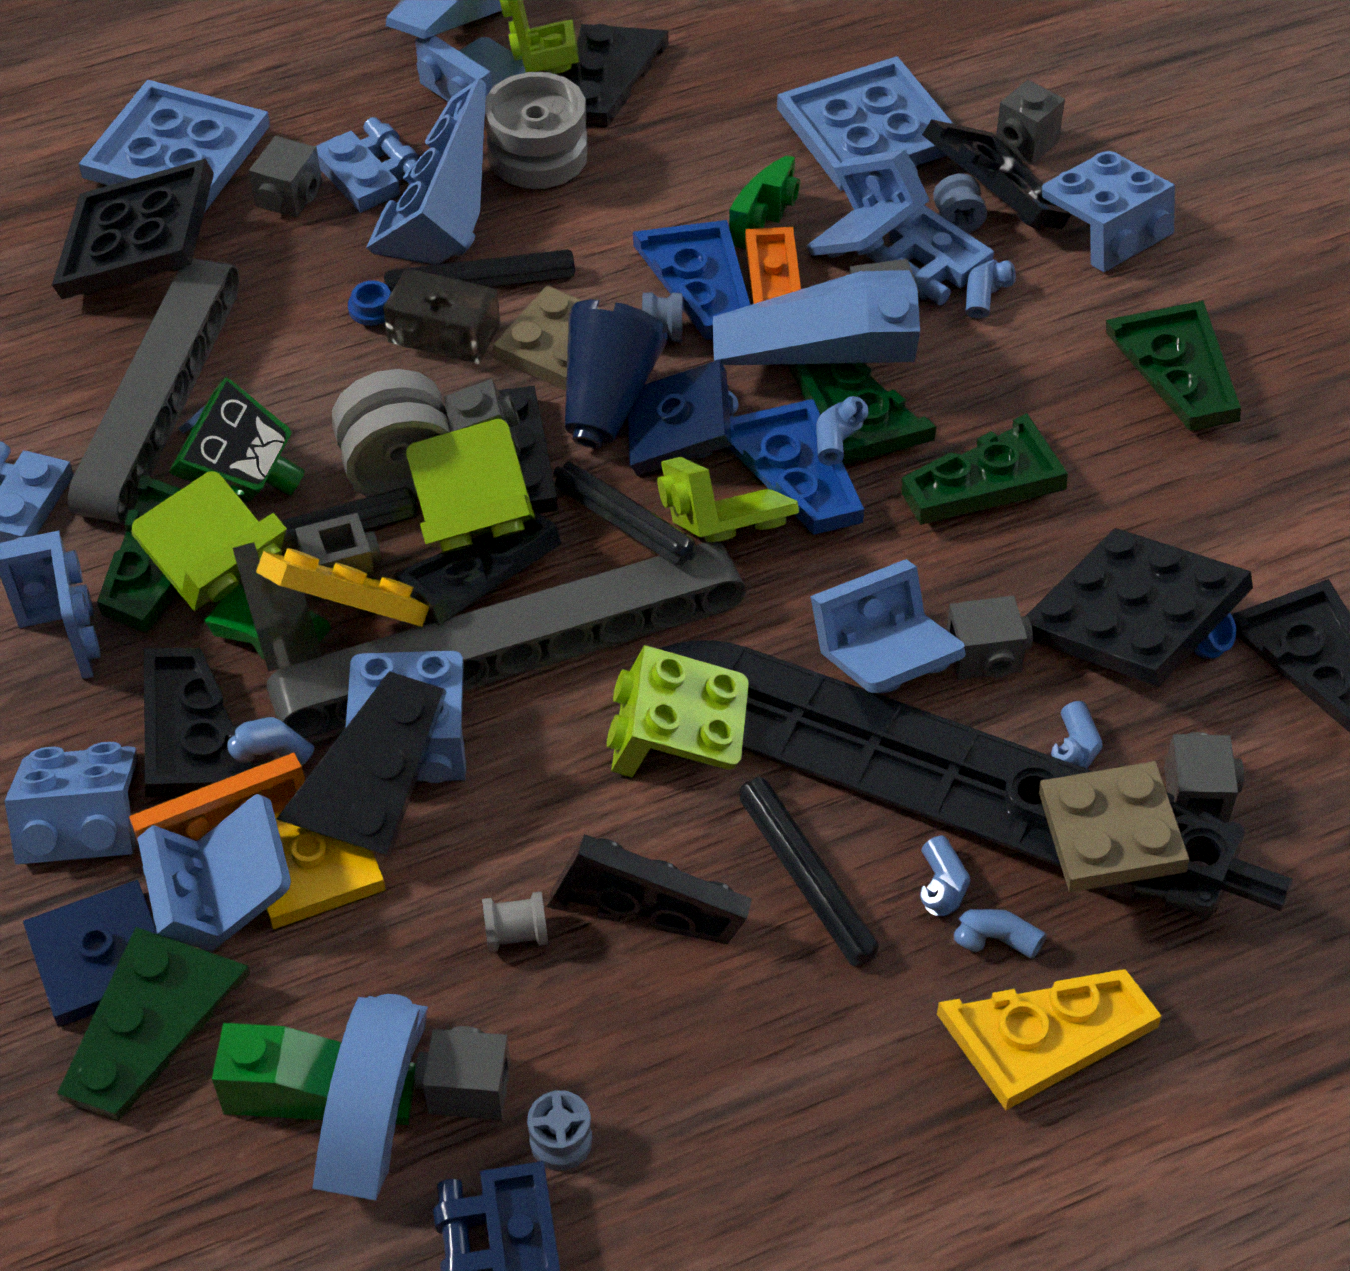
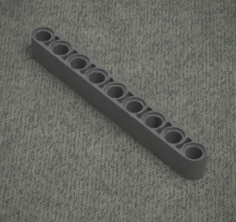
M706 542L695 545L693 547V550L696 551L694 559L692 561L687 560L682 566H675L661 556L451 617L440 625L434 622L286 666L270 676L266 689L276 718L303 738H309L346 727L350 661L357 654L457 651L463 657V691L725 612L741 602L745 597L746 587L726 547L720 542Z

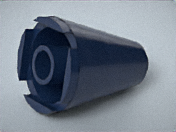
M589 299L576 302L571 307L568 318L565 429L573 435L572 440L576 444L587 448L599 449L603 443H611L615 440L666 346L668 332L662 334L664 324L643 310L618 302L615 303L613 311L597 309L600 300Z

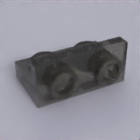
M254 542L234 547L233 552L268 672L320 657L322 651L304 592L280 586L256 573L260 560Z

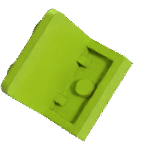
M500 0L504 18L509 16L513 18L508 23L510 29L509 40L514 61L523 60L525 72L545 70V72L557 74L569 70L572 67L571 64L579 62L577 38L572 19L529 29L523 0Z
M494 419L418 441L408 446L406 456L425 522L420 523L426 545L432 548L440 546L442 553H449L472 546L471 537L492 531L494 539L519 533L525 530L523 522L535 519L510 428L504 420Z
M682 457L661 461L664 476L658 477L657 484L663 506L665 508L670 507L673 523L690 531L691 534L704 537L706 542H717L736 536L735 529L755 524V529L759 530L776 528L787 523L786 516L799 513L797 500L772 489L755 491L715 501L709 469Z
M210 471L136 519L132 524L131 532L135 540L193 611H196L210 600L217 602L223 599L238 586L240 579L253 570L256 571L263 551L281 555V547L287 528L274 512L259 522L223 477L217 472Z
M644 645L630 671L623 669L615 685L613 701L620 703L619 715L616 714L614 716L607 737V747L614 749L611 772L633 777L650 748L726 770L734 769L741 760L749 685L747 677L737 671Z

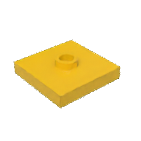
M281 812L274 814L275 819L280 815ZM276 819L291 884L288 891L282 897L266 908L273 930L386 890L383 876L372 851Z

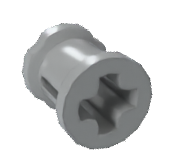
M542 891L533 892L531 899L494 903L492 898L482 899L488 952L498 951L500 945L535 940L539 946L548 945Z

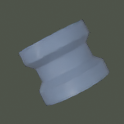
M954 174L938 183L933 192V197L940 216L966 233L973 232L985 222L987 208L984 200L981 198L979 183L974 177L968 174Z
M643 293L642 310L659 319L664 324L662 334L668 332V338L672 342H682V293H672L668 298H658L654 293Z
M558 1090L545 1093L534 1101L528 1111L527 1120L530 1134L529 1143L533 1157L538 1162L544 1161V1166L551 1170L565 1171L577 1167L587 1158L592 1147L591 1115L587 1104L574 1093ZM556 1134V1139L551 1137V1135Z

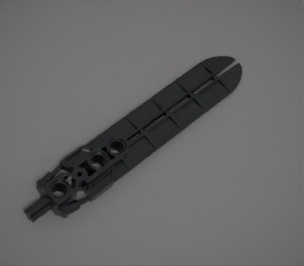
M694 640L659 648L660 650L737 671L747 677L749 685L742 749L1061 867L1039 795L1040 781L1094 771L888 697L868 692L860 687L741 645L714 640ZM1166 792L1173 813L1177 816L1175 819L1189 857L1187 872L1152 878L1155 885L1132 881L1098 887L1121 897L1132 898L1138 893L1166 900L1165 906L1190 911L1197 918L1207 919L1214 912L1216 913L1225 891L1281 911L1286 902L1293 879L1237 859L1245 833L1244 828L1239 823L1225 822L1205 811L1199 815L1175 803V797ZM1035 801L1040 802L1041 804H1029L1027 802ZM1194 861L1204 862V863L1208 864L1209 866H1200V865L1194 864L1193 862H1194Z

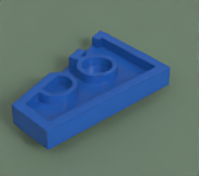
M727 220L633 232V246L670 294L682 293L683 311L705 340L713 339L714 316L750 305Z
M813 399L731 417L732 446L728 448L768 489L798 501L799 513L794 515L813 535L863 523L864 507L843 462L827 466L818 460L816 423L820 413Z

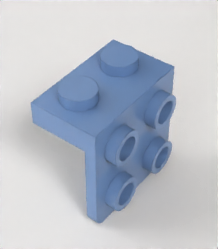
M435 35L426 39L419 37L415 40L420 83L448 102L453 95L478 78L486 83L487 96L493 86L504 79L526 73L523 60L514 61L511 51L489 37L478 38L459 51Z
M906 149L848 158L834 167L854 210L819 235L806 247L811 256L827 254L829 258H835L851 251H856L858 255H864L879 248L884 243L882 237L889 231L897 230L910 224L916 218L914 212L930 200L918 177L917 168L909 158Z
M1112 151L1098 153L1093 158L1061 173L1042 185V197L1090 224L1091 265L1102 272H1106L1174 233L1175 184L1120 156L1118 153Z
M59 531L1 542L0 577L18 627L22 628L63 619L82 679L94 677L91 660L101 658V653L94 626L86 627V625H90L89 616H94L87 584L77 586V583L83 582V577L76 550L66 552Z
M907 559L810 596L821 654L868 692L886 693L894 691L906 681L926 673L943 671L951 663L961 660L966 656L964 643L924 614L917 566Z
M457 651L362 653L355 655L350 661L346 727L389 671L444 688L447 694L416 782L441 783L444 781L466 780V758L462 733L464 668L462 655Z
M101 742L88 747L87 750L64 752L60 747H44L34 750L29 756L24 757L4 800L15 865L133 854L135 838L129 819L131 811L128 789L138 761L136 748L132 746L121 747V744L117 742Z
M259 794L252 796L198 841L152 825L138 837L143 871L146 877L157 934L210 952L288 891L291 884L271 800Z

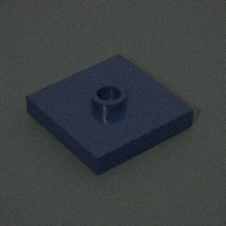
M720 359L643 386L628 414L630 466L637 476L661 469V461L677 457L689 460L732 446L727 370Z
M138 879L23 920L57 1026L61 1027L95 1014L135 927L157 934Z

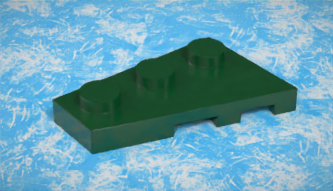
M1204 300L1106 320V334L1189 431L1241 421V406Z
M865 363L787 364L805 400L813 399L820 415L830 407L844 402L847 397L851 396L859 397L867 404L869 410L868 417L863 421L862 427L843 440V464L935 441L936 426L925 416L919 419L905 407L906 399L894 389L887 391L871 377L872 369Z
M1026 413L1013 420L1012 429L1000 435L991 431L977 438V447L963 454L950 452L902 477V495L919 524L923 525L1067 490L1068 473Z
M142 474L137 487L139 496L134 510H129L124 524L126 533L120 550L114 552L97 603L102 616L147 633L178 594V591L135 540L131 532L132 524L136 519L181 489Z
M135 927L57 1092L60 1100L119 1121L170 1064L169 1059L194 1031L199 1032L212 1018V1011L232 989L237 990L250 975L249 966Z

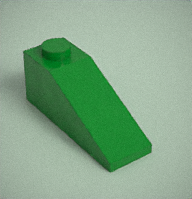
M223 1023L212 1076V1082L223 1114L323 1120L341 1042L286 1026ZM410 1062L396 1118L397 1125H409L415 1087L416 1063Z

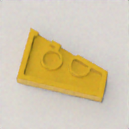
M287 548L285 556L265 551L262 553L256 573L280 586L417 626H423L430 606L411 597L413 587L386 577H382L381 581L366 577L367 573L340 563H335L333 569L318 565L320 559Z
M1126 969L1055 981L1052 988L1016 994L1015 989L993 992L991 999L962 1004L960 999L943 1001L938 1003L937 1016L1005 1110L1012 1108L1157 1029L1162 1017Z

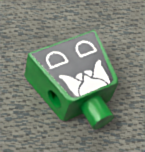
M225 377L213 391L169 473L193 482L207 472H217L243 502H250L259 494L265 482L291 496L299 485L305 469L280 455L291 436L290 428L232 380Z

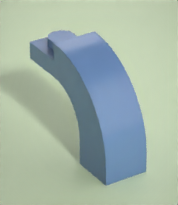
M383 994L377 997L368 996L367 998L358 997L346 1026L330 1084L320 1133L312 1189L371 1200L377 1199L389 1172L400 1098L411 1058L425 1030L427 1006L412 1004L410 999L397 994Z

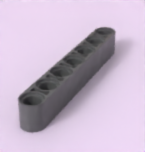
M193 258L191 265L185 266L177 272L71 480L68 492V507L72 515L125 524L129 510H134L139 496L137 487L141 475L151 476L235 303L239 289V271L236 265Z

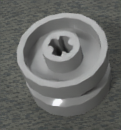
M526 72L510 76L493 86L487 94L485 101V130L487 132L488 162L494 174L508 184L525 189L554 187L564 184L579 175L587 163L588 155L586 98L579 86L566 77L549 72Z
M404 369L377 371L352 383L339 395L332 409L333 431L337 444L341 449V459L346 477L355 491L369 497L402 487H409L414 498L418 497L406 456L408 446L418 441L451 432L446 406L435 382L420 372Z

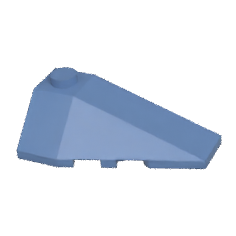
M401 0L386 17L385 26L426 39L502 11L500 0Z
M480 78L453 95L425 140V144L430 149L422 154L415 165L409 166L403 176V179L409 183V186L398 203L394 200L388 201L378 219L366 247L373 254L437 265L453 255L457 257L463 255L472 245L475 239V234L472 231L480 214L486 83Z
M910 270L859 271L713 317L714 361L720 359L723 365L915 362L920 336L918 292Z

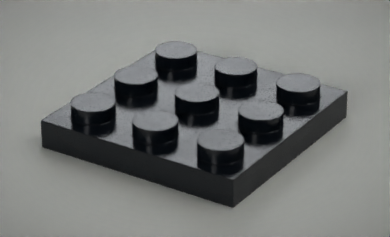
M207 160L194 161L79 194L52 283L60 298L65 299L80 294L90 295L99 289L121 283H134L147 276L166 271L176 272L185 266L191 265L214 175Z
M1114 528L1026 616H1028L1032 626L1034 642L1159 687L1253 589L1252 576L1249 570Z

